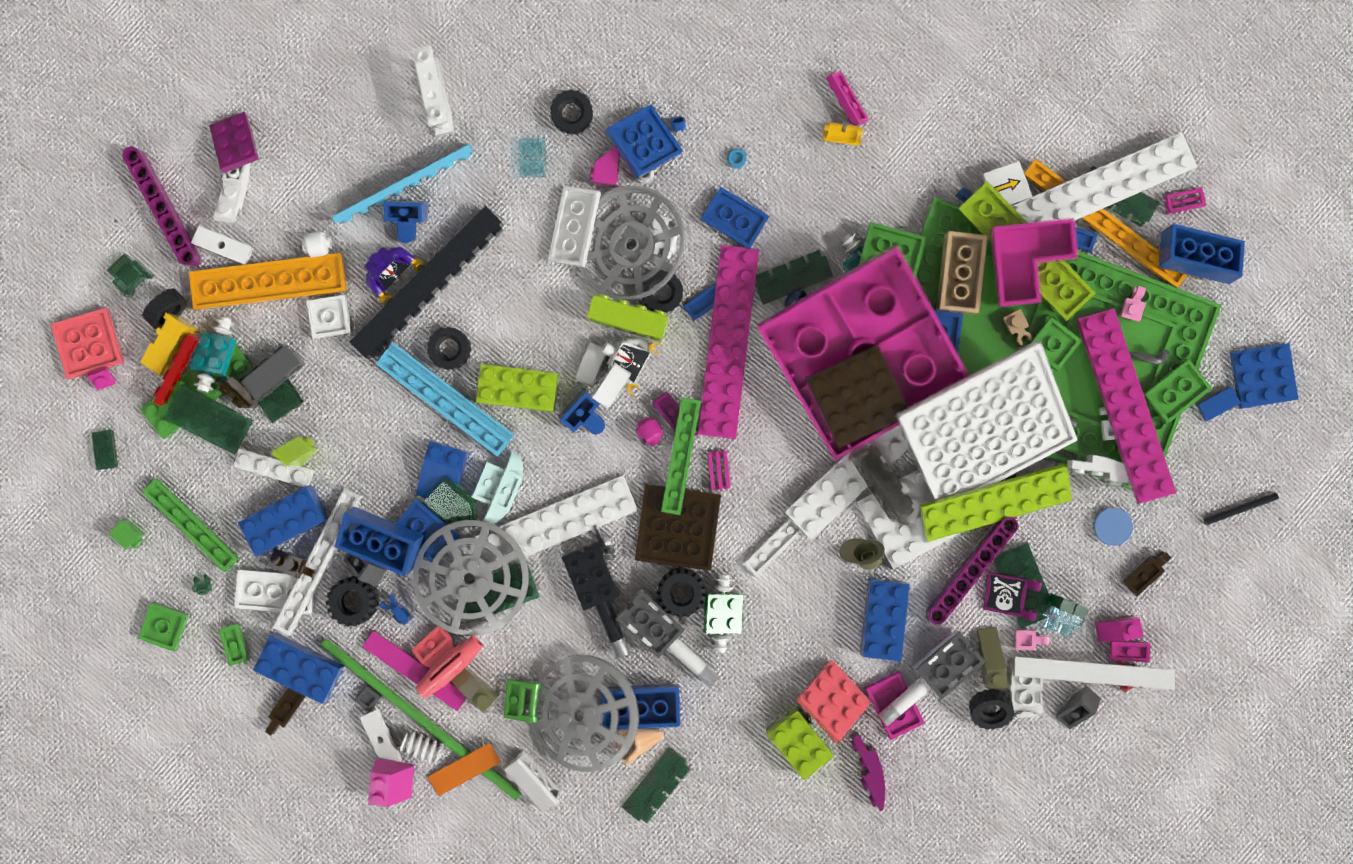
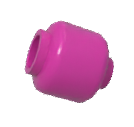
M647 417L637 423L635 432L643 445L654 447L661 442L660 438L664 435V432L656 419Z

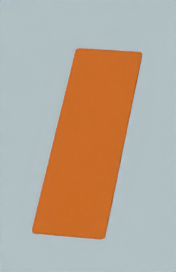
M488 743L427 778L438 796H441L501 763V760L492 745Z

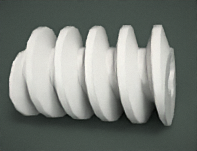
M415 730L411 734L407 733L399 751L403 752L407 748V755L414 751L413 757L415 759L421 755L420 760L422 762L428 758L427 764L430 765L435 761L436 765L443 751L444 743L437 747V740L430 744V737L423 741L422 733L418 737H415Z

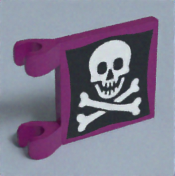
M989 572L983 610L1034 621L1037 617V611L1024 609L1027 588L1040 591L1042 582Z

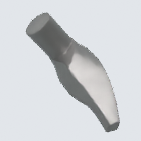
M1163 349L1159 355L1130 352V354L1147 363L1163 364L1167 362L1166 358L1170 352L1167 349Z
M595 525L597 539L605 551L604 558L610 560L612 556H615L614 547L598 525Z

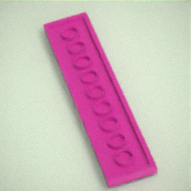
M721 245L698 435L736 439L759 249Z
M1115 309L1077 319L1076 322L1137 504L1177 493Z

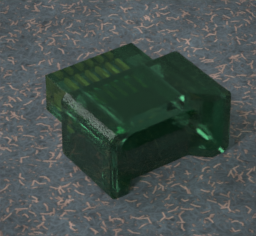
M123 254L107 269L115 278L112 283L125 297L129 298L135 295V289L145 279H152L154 277L142 262L133 261L127 254Z

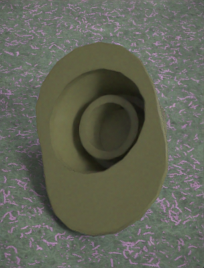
M864 539L847 540L841 545L839 554L844 561L858 564L862 569L866 570L882 565V556L885 552L881 542Z

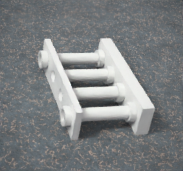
M432 46L413 49L412 53L429 127L434 126L437 137L455 133L439 58H434Z

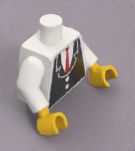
M640 337L626 338L623 342L618 341L616 346L605 343L601 352L609 356L606 363L609 366V370L616 363L631 373L623 389L627 390L632 397H635L631 390L637 388L640 391V388L634 383L651 352L660 354L655 352V346H662V344L658 342L652 343Z

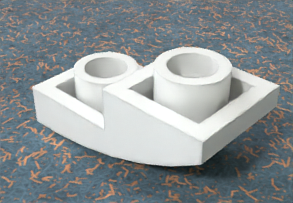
M590 342L578 369L575 381L590 387L594 386L601 372L600 368L607 356L601 352L603 347Z
M614 363L592 398L609 408L631 373Z

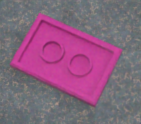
M899 671L864 687L877 714L908 689ZM915 703L888 726L879 717L890 740L925 724Z

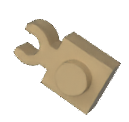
M1021 309L1002 318L1009 334L1013 335L1016 333V343L1019 346L1023 345L1022 336H1025L1028 341L1032 340L1031 334L1025 331L1029 324Z

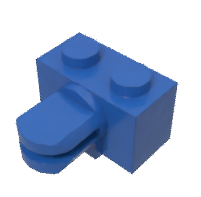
M384 201V221L395 222V225H397V238L400 242L409 243L416 239V223L428 221V201Z
M584 388L558 416L559 420L573 433L581 425L594 435L602 433L605 429L603 418L595 412L600 403L593 399L592 395Z

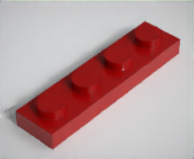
M190 333L182 338L180 342L182 347L179 353L176 352L171 360L173 363L171 368L164 373V382L162 386L156 389L153 403L159 406L167 404L201 336Z

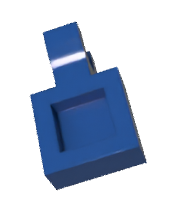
M392 593L388 596L391 600L390 605H387L384 601L379 604L383 609H391V612L394 614L393 618L399 624L405 625L413 619L410 613L396 601Z

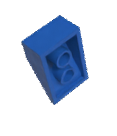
M430 441L424 457L416 496L453 507L470 452L437 441Z

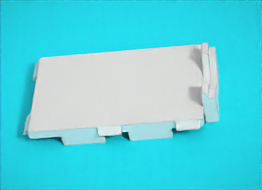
M1011 661L1008 690H1010L1014 717L1038 718V714L1043 713V706H1041L1042 678L1013 676L1014 661Z

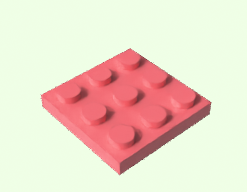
M103 308L51 324L66 379L70 380L87 375L89 371L104 366L111 368L125 363L109 308Z
M833 660L824 666L796 699L835 743L840 742L871 703Z

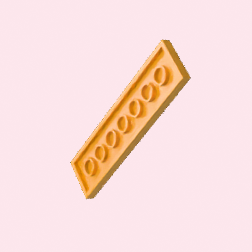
M342 253L189 272L193 310L347 292Z

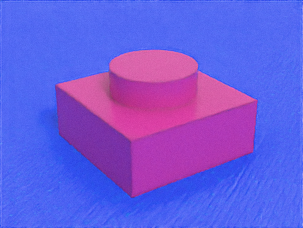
M107 366L88 372L87 377L97 391L116 384V379Z

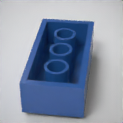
M1173 223L1161 232L1158 267L1230 285L1243 276L1245 241Z
M306 486L239 521L238 524L255 557L321 525L328 520L329 516L313 486Z
M352 507L343 515L334 547L405 576L414 568L424 535L357 507Z
M868 578L860 655L862 657L902 661L909 583Z
M276 632L269 636L253 671L324 704L329 700L345 665Z
M679 684L631 686L638 706L639 722L637 729L681 727ZM621 686L607 687L615 701L626 698ZM601 692V701L603 705L607 704L608 701L604 694ZM629 706L617 709V730L629 729ZM611 711L603 713L602 725L609 730L611 726Z

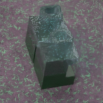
M1051 593L1049 601H1052L1049 611H1045L1043 614L1048 617L1045 627L1071 638L1074 628L1081 630L1090 609Z

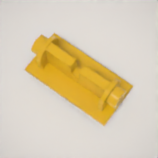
M825 123L823 141L861 146L863 128H860V126L846 125V129L842 130L843 124Z

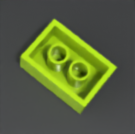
M794 707L766 730L769 738L803 780H806L834 757L830 748L806 721L797 707Z

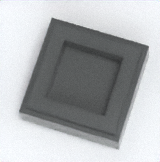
M367 684L354 701L370 712L382 695Z

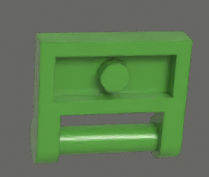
M507 679L503 718L536 723L538 721V716L536 715L538 690L541 689V683ZM527 689H531L529 714H525Z

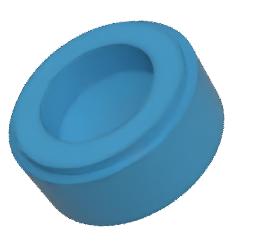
M738 148L731 150L727 156L729 166L734 169L743 167L746 163L745 152Z

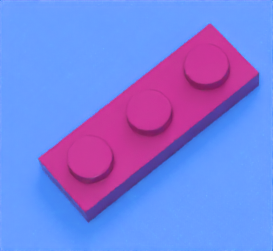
M842 71L832 73L826 77L830 89L834 91L840 106L848 116L849 122L853 126H861L867 123L869 119Z

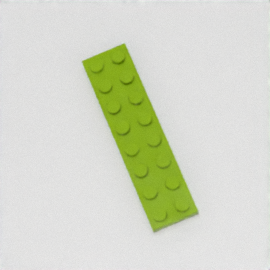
M988 181L958 209L982 235L988 236L987 240L991 244L990 229L993 227L1028 223ZM1064 260L1038 263L1041 296L1065 321L1096 294Z
M1063 463L920 504L925 540L930 542L1002 521L1005 517H1017L1072 501L1068 466Z

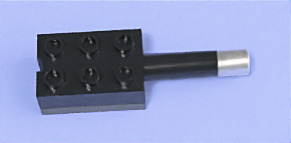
M599 541L585 546L583 552L579 553L578 550L563 555L562 560L583 611L595 606L616 658L619 659L629 655V648L609 601L619 597L620 592L607 560L604 558Z

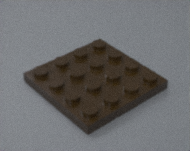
M878 344L805 377L838 448L899 421L897 414L908 409Z
M645 484L635 561L711 571L721 494L685 489L681 514L677 515L661 512L666 487Z

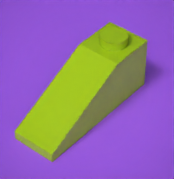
M298 436L275 449L272 454L285 466H303L317 451V448L314 446L315 442L308 436Z

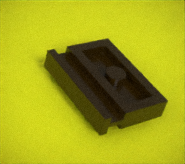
M219 376L214 381L218 386V390L222 394L228 395L232 399V403L238 408H251V406L255 408L259 403L232 376Z

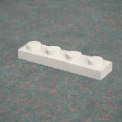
M242 448L238 449L233 466L301 487L310 486L314 469L303 466H285L276 458Z

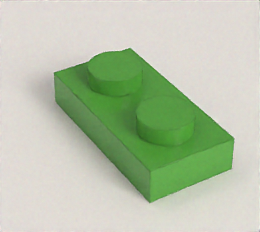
M239 623L218 629L229 666L250 660Z

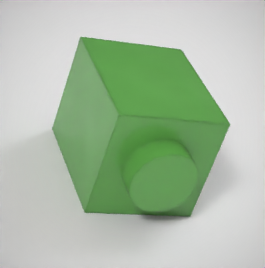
M124 519L120 520L108 535L127 550L137 548L143 542L142 538L145 536V533L131 520Z

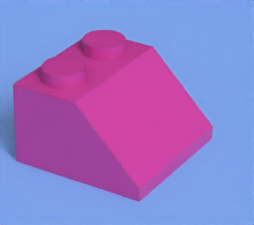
M376 758L370 772L368 804L389 807L410 799L413 791L415 764Z

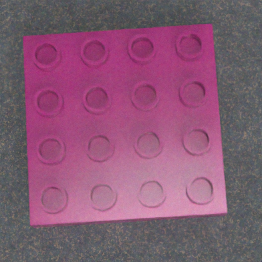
M896 245L757 324L760 334L835 461L901 424L897 421L838 448L805 377L876 344L879 345L907 408L969 377Z

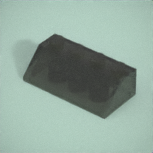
M867 445L849 458L889 520L893 523L901 524L914 511L912 507L913 501L902 492V484L891 475L892 469L888 463H884L880 458L882 454L876 446Z

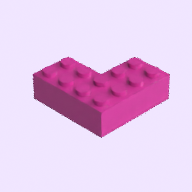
M1074 218L993 227L990 229L998 307L1041 302L1038 263L1078 258Z

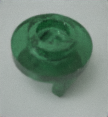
M204 574L202 582H200L199 578L194 577L192 591L198 595L208 594L212 590L210 577Z

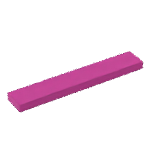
M375 630L372 631L362 646L416 684L421 681L430 669ZM449 682L446 686L432 694L456 711L460 709L466 700V697L452 682Z

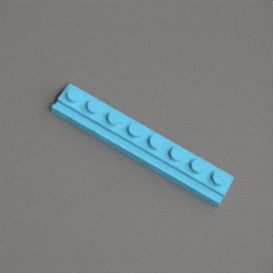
M467 144L338 212L332 216L334 222L342 221L344 224L353 219V214L359 212L361 215L370 210L368 206L374 203L377 206L384 203V201H387L385 197L391 194L394 197L404 192L402 188L408 185L410 188L421 183L419 179L425 176L427 179L438 174L436 170L442 167L444 170L454 165L453 161L459 158L461 161L471 156L470 152L473 151L471 145Z
M394 342L391 343L390 347L386 349L377 361V366L497 457H499L515 436L514 433Z

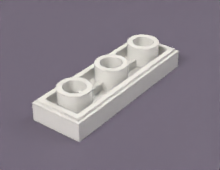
M198 226L191 242L193 245L243 265L247 264L253 251L251 246Z
M379 709L361 716L360 720L378 758L402 762L400 753Z

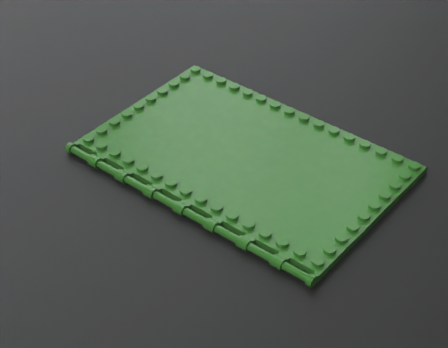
M936 197L933 198L920 233L921 236L927 238L916 276V281L932 310H936L944 235L948 231L982 235L958 210L960 206ZM987 240L979 313L974 316L963 314L958 356L969 376L1029 345L1031 341L1022 336L1023 345L1019 346L1016 343V333L1010 335L1002 320L1003 317L1019 309L1022 310L1029 324L1025 331L1031 334L1032 339L1046 321L1053 317L1081 340L1082 337L1076 322L1077 319L1115 309L1129 353L1137 352L1159 355L1163 349H1167L1170 352L1166 358L1167 362L1163 364L1147 363L1130 354L1143 393L1187 358L1190 359L1197 369L1199 368L1220 312L1221 304L1077 251L1078 258L1064 261L1096 294L1067 321L1043 297L1039 303L998 307L992 244ZM1137 286L1146 288L1144 296L1140 301L1146 303L1140 322L1119 317L1124 299H1131L1133 288ZM1082 340L1059 371H1055L1050 367L1068 416L1078 420L1076 427H1073L1077 441L1061 450L1076 455L1073 461L1086 462L1087 455H1095L1123 463L1116 439L1103 440L1101 421H1107L1108 415H1100L1099 408L1105 406ZM1146 401L1164 457H1166L1181 414L1169 424H1164ZM1056 453L1043 458L1061 464L1065 463L1066 465L1067 460H1072ZM1084 471L1087 474H1092V471ZM1093 475L1104 480V476ZM1122 483V487L1132 490L1129 487V483Z

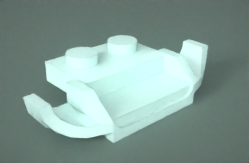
M511 451L507 465L504 468L487 461L485 462L471 496L488 504V510L482 521L494 524L509 512L523 479V465L520 454Z

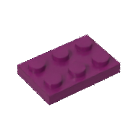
M245 112L209 125L219 168L223 173L259 160L249 118Z

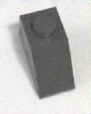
M349 553L343 560L358 580L373 586H377L387 571L383 567Z
M1086 686L1074 693L1055 717L1067 728L1072 729L1096 714L1101 698Z

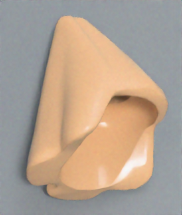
M653 728L637 729L633 744L622 757L624 765L628 766L664 738L663 732ZM629 729L616 730V733L626 738ZM616 742V747L618 751L621 749L622 745Z

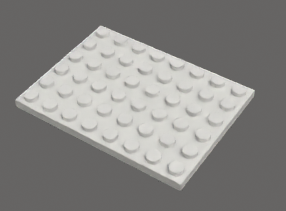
M1038 341L897 414L934 500L997 483L1077 441L1042 345Z

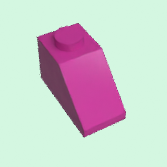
M615 146L595 162L594 168H591L590 180H593L594 186L617 188L620 153Z
M1127 616L1095 622L1099 642L1127 641L1143 638L1141 621L1138 617Z

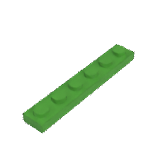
M682 397L661 512L681 514L700 400Z
M155 478L142 491L222 571L227 572L239 560L240 557L159 478Z

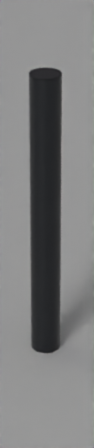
M1274 492L1206 517L1203 521L1207 526L1278 500L1279 496Z

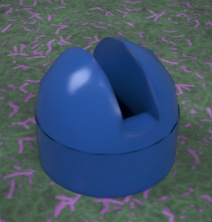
M676 116L670 120L673 131L678 133V130H681V132L685 130L686 120L684 117Z

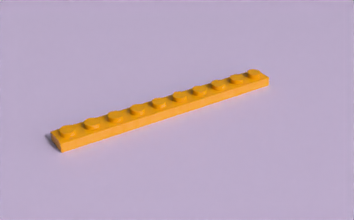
M1036 158L1024 172L1026 179L1044 192L1067 182ZM1101 209L1080 218L1170 286L1178 288L1188 275L1159 268L1160 251L1106 210Z

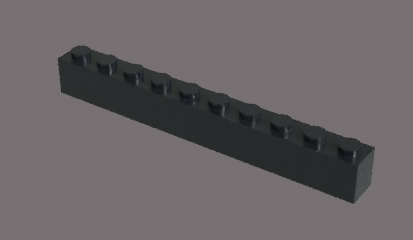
M485 206L349 342L365 358H376L381 353L380 349L385 344L389 345L394 340V335L398 331H403L408 326L407 322L412 317L416 318L422 312L421 308L425 304H430L435 299L434 295L439 290L443 291L449 285L448 281L452 277H457L462 272V267L466 263L470 264L476 258L475 254L479 250H484L489 245V240L493 236L497 237L503 231L502 227L504 224Z

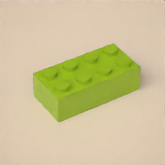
M600 293L598 296L593 295L587 319L590 322L659 342L663 341L669 321L665 312L654 310L653 313L647 311V307L638 304L635 307L629 306L625 300L617 299V302L612 301L610 296Z
M481 364L476 402L555 412L559 374Z

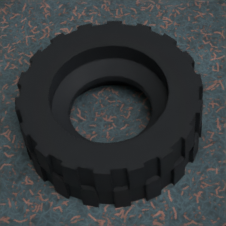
M569 89V91L565 90L556 95V98L552 101L550 107L551 118L556 128H559L561 132H565L568 135H577L589 127L593 120V110L589 98L587 99L584 93ZM569 103H575L581 109L580 118L573 122L567 121L562 114L563 108Z
M660 270L652 278L644 281L643 291L646 292L654 288L656 284L660 283L668 275V272ZM675 274L666 283L672 290L668 300L658 301L654 298L653 294L642 298L647 308L651 311L659 310L668 313L679 306L683 297V286Z
M169 288L156 295L146 305L142 316L154 329L162 328L166 321L163 318L165 313L180 316L187 306V300L176 289Z
M446 327L440 328V330L435 331L430 336V340L427 343V353L430 360L438 367L446 370H455L466 364L467 359L470 358L471 343L462 331ZM452 339L456 341L459 347L456 356L446 358L441 354L440 345L444 340Z
M985 689L977 692L969 701L971 719L980 728L987 730L1002 728L1013 719L1014 708L1012 700L1005 691ZM988 706L1001 707L1000 710L993 713L982 712V709Z

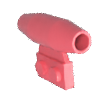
M437 626L412 649V652L421 664L430 668L415 687L416 691L423 698L429 697L446 686L471 663L483 647V644L476 636L472 635L454 647V639L448 631Z

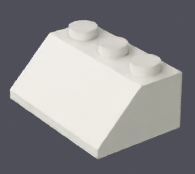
M524 750L506 765L504 769L506 771L505 775L510 781L517 783L519 791L532 800L531 804L536 810L540 809L544 813L559 802L562 792Z

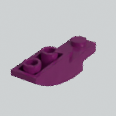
M856 731L850 734L853 739L850 743L854 751H859L861 758L858 760L862 768H867L860 772L863 777L860 781L864 789H869L871 796L868 798L873 808L877 806L879 811H882L885 804V779L881 762L874 746L871 745L866 748L861 736Z

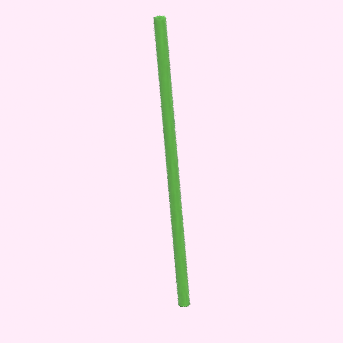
M327 638L321 643L320 646L458 756L462 758L471 753ZM491 768L481 773L515 801L521 795L519 790Z

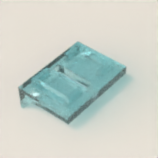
M545 137L519 139L520 178L547 177ZM542 156V159L525 160V157Z

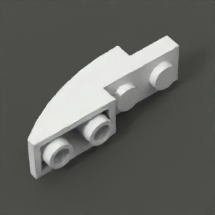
M251 163L223 173L222 181L224 184L213 216L216 221L235 223L238 210H242Z
M1087 455L1086 462L1067 460L1068 468L1073 469L1072 473L1084 474L1085 470L1092 471L1091 475L1104 476V480L1110 481V485L1122 486V483H1129V487H1131L1123 463L1095 455Z

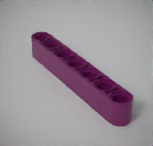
M133 146L125 148L122 157L178 261L189 267L198 266L201 262V256L196 246L191 243L190 235L146 154ZM137 153V158L132 161L133 155ZM146 170V175L141 177V173ZM155 186V192L150 194L151 188ZM164 203V209L162 211H159L160 205ZM173 220L174 225L169 228L168 223ZM182 236L183 242L178 245L177 240ZM189 253H191L192 259L189 262H187L186 257Z
M1005 517L1002 521L994 524L928 607L926 617L930 622L940 625L946 621L1016 533L1019 524L1015 518ZM1007 520L1011 521V528L1009 530L1004 528V523ZM995 535H998L1000 538L997 545L992 543V538ZM983 550H986L988 553L985 560L980 558V553ZM971 565L976 567L973 575L968 573V568ZM959 580H963L964 587L957 590L956 583ZM951 595L952 602L945 605L944 598ZM939 610L940 617L933 620L932 613Z

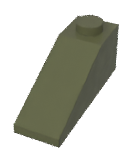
M997 627L977 629L980 656L986 661L981 666L984 687L988 690L1008 688L1006 666Z
M468 667L451 680L460 692L483 713L499 696V693Z

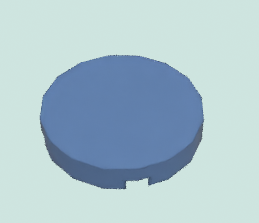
M1113 507L1103 509L1094 519V534L1104 544L1121 545L1132 534V519L1122 509Z

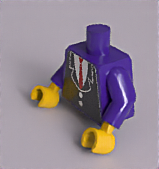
M382 247L377 253H373L365 264V269L367 270L366 284L376 296L379 295V301L384 306L386 305L385 300L387 298L390 300L393 298L383 291L388 289L410 266V263L417 273L420 272V269L417 268L419 265L426 266L420 258L414 259V256L402 247L390 249Z

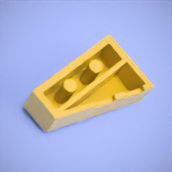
M165 313L163 318L166 321L163 327H158L155 332L158 334L156 341L149 344L140 362L160 376H163L173 364L171 360L176 352L179 353L182 347L180 345L182 338L190 333L196 334L199 330L182 317Z

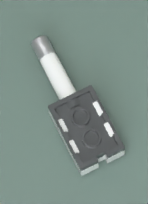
M642 588L632 599L633 605L630 608L626 606L617 615L616 620L658 659L668 649L707 686H712L719 676L678 638L684 632L685 627L671 616L670 613H666L663 607Z
M955 629L912 666L920 678L881 711L878 716L888 726L930 690L942 700L986 661L975 649L968 647L970 645L969 641L961 632Z

